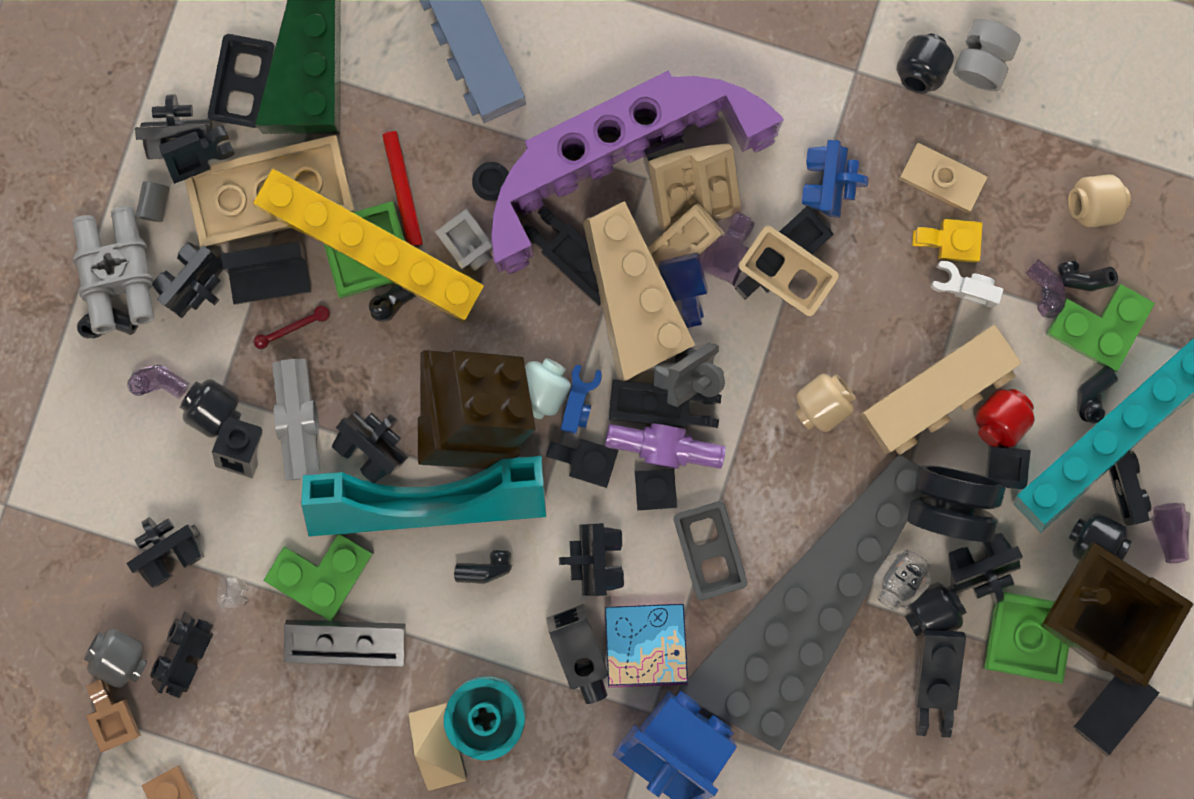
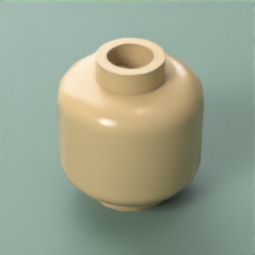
M1112 174L1083 177L1075 184L1068 196V207L1072 217L1077 219L1084 227H1099L1119 223L1124 218L1131 202L1128 188L1124 186L1118 177Z
M820 374L797 392L796 400L800 408L795 413L807 429L810 430L815 426L822 432H829L851 416L854 410L852 401L856 398L840 376L835 374L831 377L827 374Z

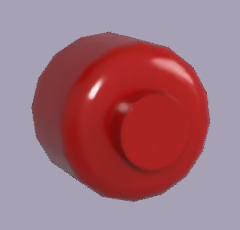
M1000 389L993 392L976 413L975 421L980 429L978 435L986 444L992 447L999 445L1009 448L1017 445L1035 422L1033 403L1025 394L1016 389Z

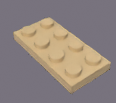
M336 135L210 165L211 170L185 180L200 247L204 245L206 248H212L291 228L258 210L253 204L272 168L345 209L355 212Z

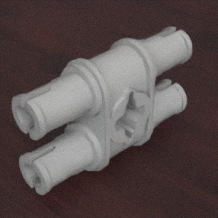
M129 206L111 210L116 242L101 247L97 223L94 216L84 215L72 220L77 246L73 263L78 268L81 288L78 290L79 296L83 301L87 302L91 330L95 334L109 333L116 329L110 298L122 293H126L132 324L143 325L155 320L149 289L152 287L153 276L149 274L146 260L147 244L143 239L139 238L135 212ZM118 265L114 267V274L108 275L112 273V266Z

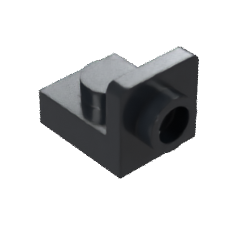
M229 417L223 422L212 449L215 467L253 479L258 466L256 450L263 434L262 428Z

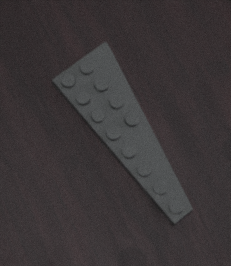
M897 455L866 487L862 494L838 517L831 527L817 539L799 561L755 605L751 612L727 635L720 645L706 657L701 665L688 677V685H680L677 693L683 691L699 703L701 707L780 751L905 527L911 501L920 498L923 494L915 486L919 465L902 455Z

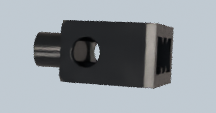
M581 604L547 617L548 631L570 689L580 688L585 704L596 703L606 698L608 694L602 679L608 676V671L584 605ZM581 658H588V659H589V660H588L586 663H584V664H577V663H576V661L579 660V659H581Z

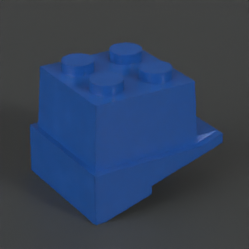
M668 691L640 727L636 724L631 727L612 755L648 781L649 784L646 788L657 797L664 793L671 799H710L719 791L713 786L714 781L737 748L732 738L734 732L731 731L732 728L715 715H712L709 720L699 713L701 710L700 704L683 691H680L677 696Z

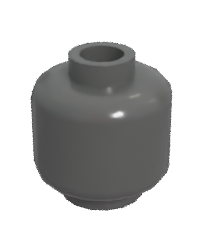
M110 629L105 634L98 632L83 659L88 662L87 670L90 675L117 688L124 686L129 679L136 682L147 664V661L141 658L144 651L143 644L117 629Z

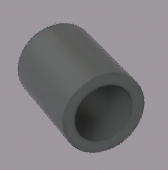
M142 182L135 217L153 222H163L169 187L158 183Z

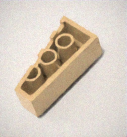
M625 201L583 220L593 271H595L598 284V294L606 320L609 344L615 361L614 367L617 379L626 381L694 346L695 343Z

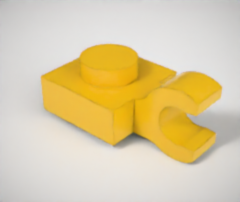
M943 219L940 223V230L917 227V230H913L912 246L939 248L938 260L977 263L980 261L983 222Z

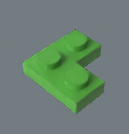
M1122 284L1116 286L1100 317L1066 299L1063 301L1046 335L1103 367L1108 366L1113 372H1117L1155 303Z
M342 534L337 535L319 566L288 547H283L263 581L328 621H333L372 558L373 553Z

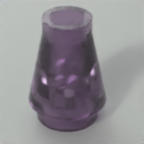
M1167 503L1153 507L1154 516L1150 520L1163 550L1166 563H1180L1190 559L1188 547L1191 513L1186 512L1184 503Z

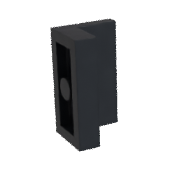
M300 241L221 254L223 270L229 274L234 305L312 292L305 247Z

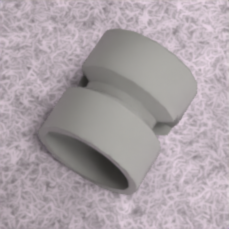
M985 19L974 20L965 41L969 49L961 51L953 70L954 75L974 87L988 91H999L1009 70L1005 62L1011 61L1014 58L1021 41L1020 35L1011 28Z

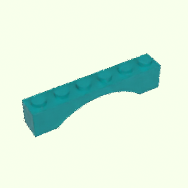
M1194 338L1016 495L1013 505L1040 533L1066 512L1133 447L1194 397Z
M542 457L501 459L488 469L468 478L428 487L380 485L358 479L343 472L303 475L301 506L308 537L546 517Z

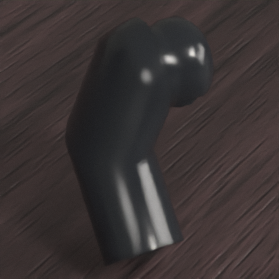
M1069 261L1059 264L1057 268L1060 274L1059 282L1068 288L1091 292L1115 286L1118 282V275L1113 267L1080 273L1079 263Z
M397 285L383 295H377L370 300L369 311L371 312V317L379 322L390 321L399 309L415 298L416 295Z
M112 307L116 330L133 335L138 325L132 324L129 313ZM89 313L78 321L77 331L83 338L94 339L104 335L93 333Z
M1104 366L1078 388L1077 412L1085 422L1095 424L1105 417L1106 411L1102 409V393L1118 381L1117 376L1108 366Z
M492 550L490 552V564L457 563L454 569L455 581L457 583L486 584L509 574L513 565L510 564L511 553L507 550Z

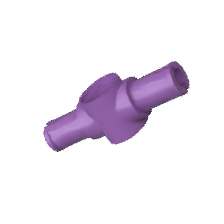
M609 424L605 438V447L639 453L640 458H645L644 463L679 469V465L686 466L687 463L721 469L726 447L722 445L692 440L691 435L685 434V429L661 424H651V427L645 426L643 430Z

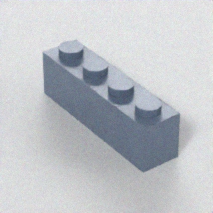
M419 0L423 10L426 11L431 8L437 22L431 24V27L439 45L442 46L447 43L453 57L447 59V62L455 80L464 79L469 92L463 94V97L472 116L480 114L483 123H487L526 105L524 93L481 0Z

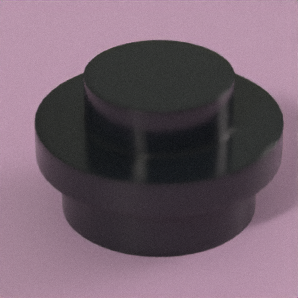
M486 162L480 165L472 177V186L475 193L483 200L497 201L501 187L509 174L508 170L497 162Z

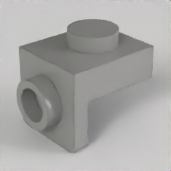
M467 208L435 231L462 270L470 266L473 271H476L493 258L489 253L493 249L492 242Z

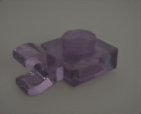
M736 212L725 237H719L704 251L697 268L735 286L741 273L739 263L749 250L748 247L742 244L749 237L755 223L751 221V218Z

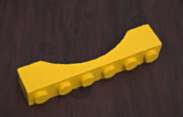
M273 168L253 202L258 210L366 266L461 322L466 320L484 287L483 284Z

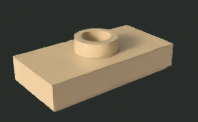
M917 142L899 180L969 214L988 177Z
M700 203L695 204L648 247L665 284L673 280L725 233Z

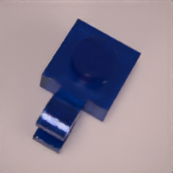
M698 252L660 261L658 266L660 274L673 301L681 300L686 327L702 325L701 318H704V312L699 296L707 294L708 286Z

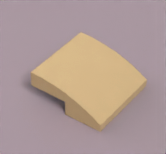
M730 144L690 148L648 161L658 225L664 232L698 203L701 204L715 222L741 212L734 151Z

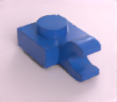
M581 365L574 367L572 371V388L561 426L562 432L577 435L578 427L586 428L592 406L584 404L586 395L600 385L602 380L601 370H596L595 378L592 382L584 383L579 378Z

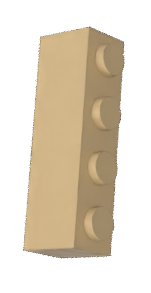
M994 324L859 414V416L885 454L896 450L898 455L918 443L915 436L921 431L928 428L933 433L951 421L947 415L959 406H961L963 411H966L983 399L980 393L991 384L998 389L1015 378L1016 375L1013 369L1022 363Z

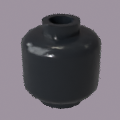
M933 33L916 35L906 43L897 62L896 71L901 79V83L908 90L925 94L938 90L944 84L953 65L954 55L945 39Z
M207 379L202 384L196 381L179 407L184 410L183 421L209 438L218 436L223 422L229 417L239 420L242 415L236 410L239 403L238 395L212 379Z
M1101 513L1092 514L1087 521L1079 518L1069 536V539L1075 542L1072 553L1078 560L1082 558L1091 542L1096 543L1121 560L1124 559L1132 544V541L1127 539L1128 529Z
M936 582L909 597L908 606L911 612L904 616L914 634L918 636L924 630L957 631L963 626L962 616L967 611L952 585L946 588L943 584Z

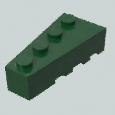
M287 0L255 124L262 134H340L341 0Z

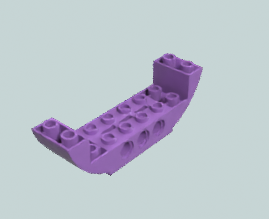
M668 70L526 140V151L510 170L501 187L494 209L491 236L493 259L498 272L500 273L504 270H507L508 274L518 272L530 264L528 259L534 256L532 245L516 215L517 212L521 211L523 215L532 213L544 205L543 199L555 193L558 198L566 196L579 188L578 182L590 176L593 180H598L613 172L614 168L612 165L624 159L628 163L637 161L644 157V151L648 150V147L660 141L662 144L679 139L684 136L683 130L695 124L698 128H703L719 119L717 113L721 111L742 152L752 148L754 153L774 144V138L779 135L778 132L784 121L783 117L763 99L740 86L720 79L700 76L672 77ZM646 116L652 119L653 123L641 125L635 119ZM609 133L617 136L618 140L613 143H605L600 137ZM570 151H578L583 154V157L576 161H569L564 156Z

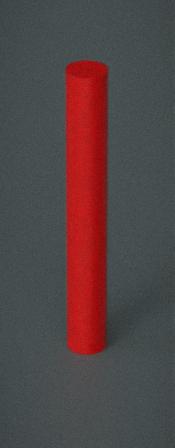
M397 131L386 132L382 134L406 241L414 247H419L423 245V240Z

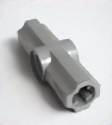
M289 359L272 362L277 402L273 409L277 438L281 439L285 480L303 479V475L320 474L319 453L316 442V435L319 434V421L316 403L312 400L308 360Z

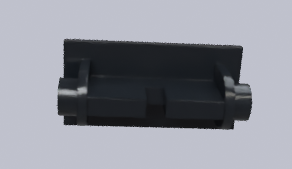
M184 611L180 620L176 619L173 622L167 636V641L170 642L164 657L158 656L150 674V677L153 679L151 684L158 693L162 694L165 685L168 686L165 692L177 698H180L183 692L188 691L198 666L185 660L188 654L199 659L203 658L213 637V633L210 632L213 624L198 619L195 625V619L186 611Z

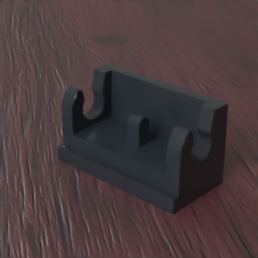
M1114 676L1073 727L1077 733L1100 750V752L1105 756H1109L1160 692L1150 684L1146 687L1125 684Z

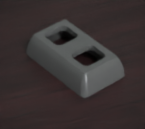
M717 501L674 515L673 520L696 598L705 600L745 588L748 582L725 504ZM711 518L715 523L718 538L706 544L696 545L692 539L690 525L693 522ZM714 557H724L729 570V576L720 581L707 583L702 573L701 563Z

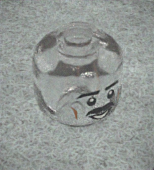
M907 549L903 550L902 553H890L873 578V585L879 592L877 599L883 605L895 611L899 607L909 609L932 583L929 563L917 553Z

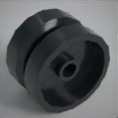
M934 465L919 466L915 486L923 494L930 497H920L911 501L907 521L921 529L952 538L992 542L995 538L998 519L990 512L982 509L1000 507L1003 503L1007 485L989 477L958 469Z

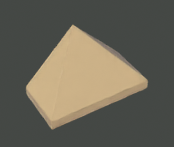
M447 703L408 713L415 758L428 791L467 781L460 751L450 743L444 729V713Z

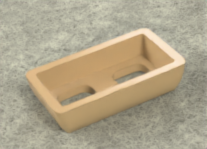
M765 226L739 263V268L742 272L807 316L815 314L839 278L838 272L771 226ZM766 248H772L784 257L783 265L773 277L766 275L756 267V261ZM799 270H804L817 281V285L807 299H801L788 288L790 281Z

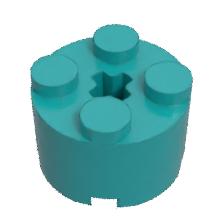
M479 676L463 683L450 697L444 713V729L450 743L463 754L484 761L493 760L508 753L519 741L526 722L525 704L519 692L507 680L494 676ZM486 707L488 713H495L496 717L492 719L491 727H485L484 722H476L475 717L480 714V708Z

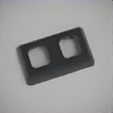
M233 34L223 36L208 110V118L210 120L257 128L255 124L275 50L273 42ZM240 54L261 58L257 77L251 78L235 74L236 61ZM236 91L253 95V106L249 115L244 116L227 111L229 96L232 92Z

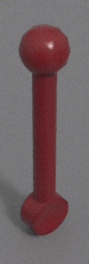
M318 306L314 310V314L266 336L263 334L257 335L253 341L254 346L260 350L265 349L269 342L310 323L327 321L330 317V312L325 306Z

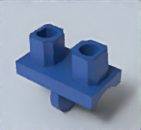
M828 140L827 146L808 148L807 169L813 172H824L823 185L805 184L802 194V204L804 206L808 205L812 209L822 211L828 217L835 218L841 217L842 199L855 200L856 187H867L869 177L858 174V160H848L847 162L848 148L841 146L839 140Z

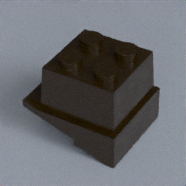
M423 350L420 353L418 464L488 469L501 459L518 458L521 455L519 446L536 430L524 357L456 350L451 352Z
M1091 542L1041 624V627L1098 669L1112 673L1125 684L1146 687L1194 603L1155 578L1148 577L1096 543Z

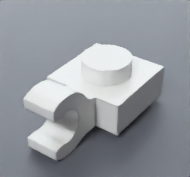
M940 261L937 264L936 268L945 270L949 274V281L947 283L933 281L930 286L933 290L937 292H950L955 294L956 297L990 308L1000 303L1004 289L994 286V279L980 274H972L971 278H963L953 263Z

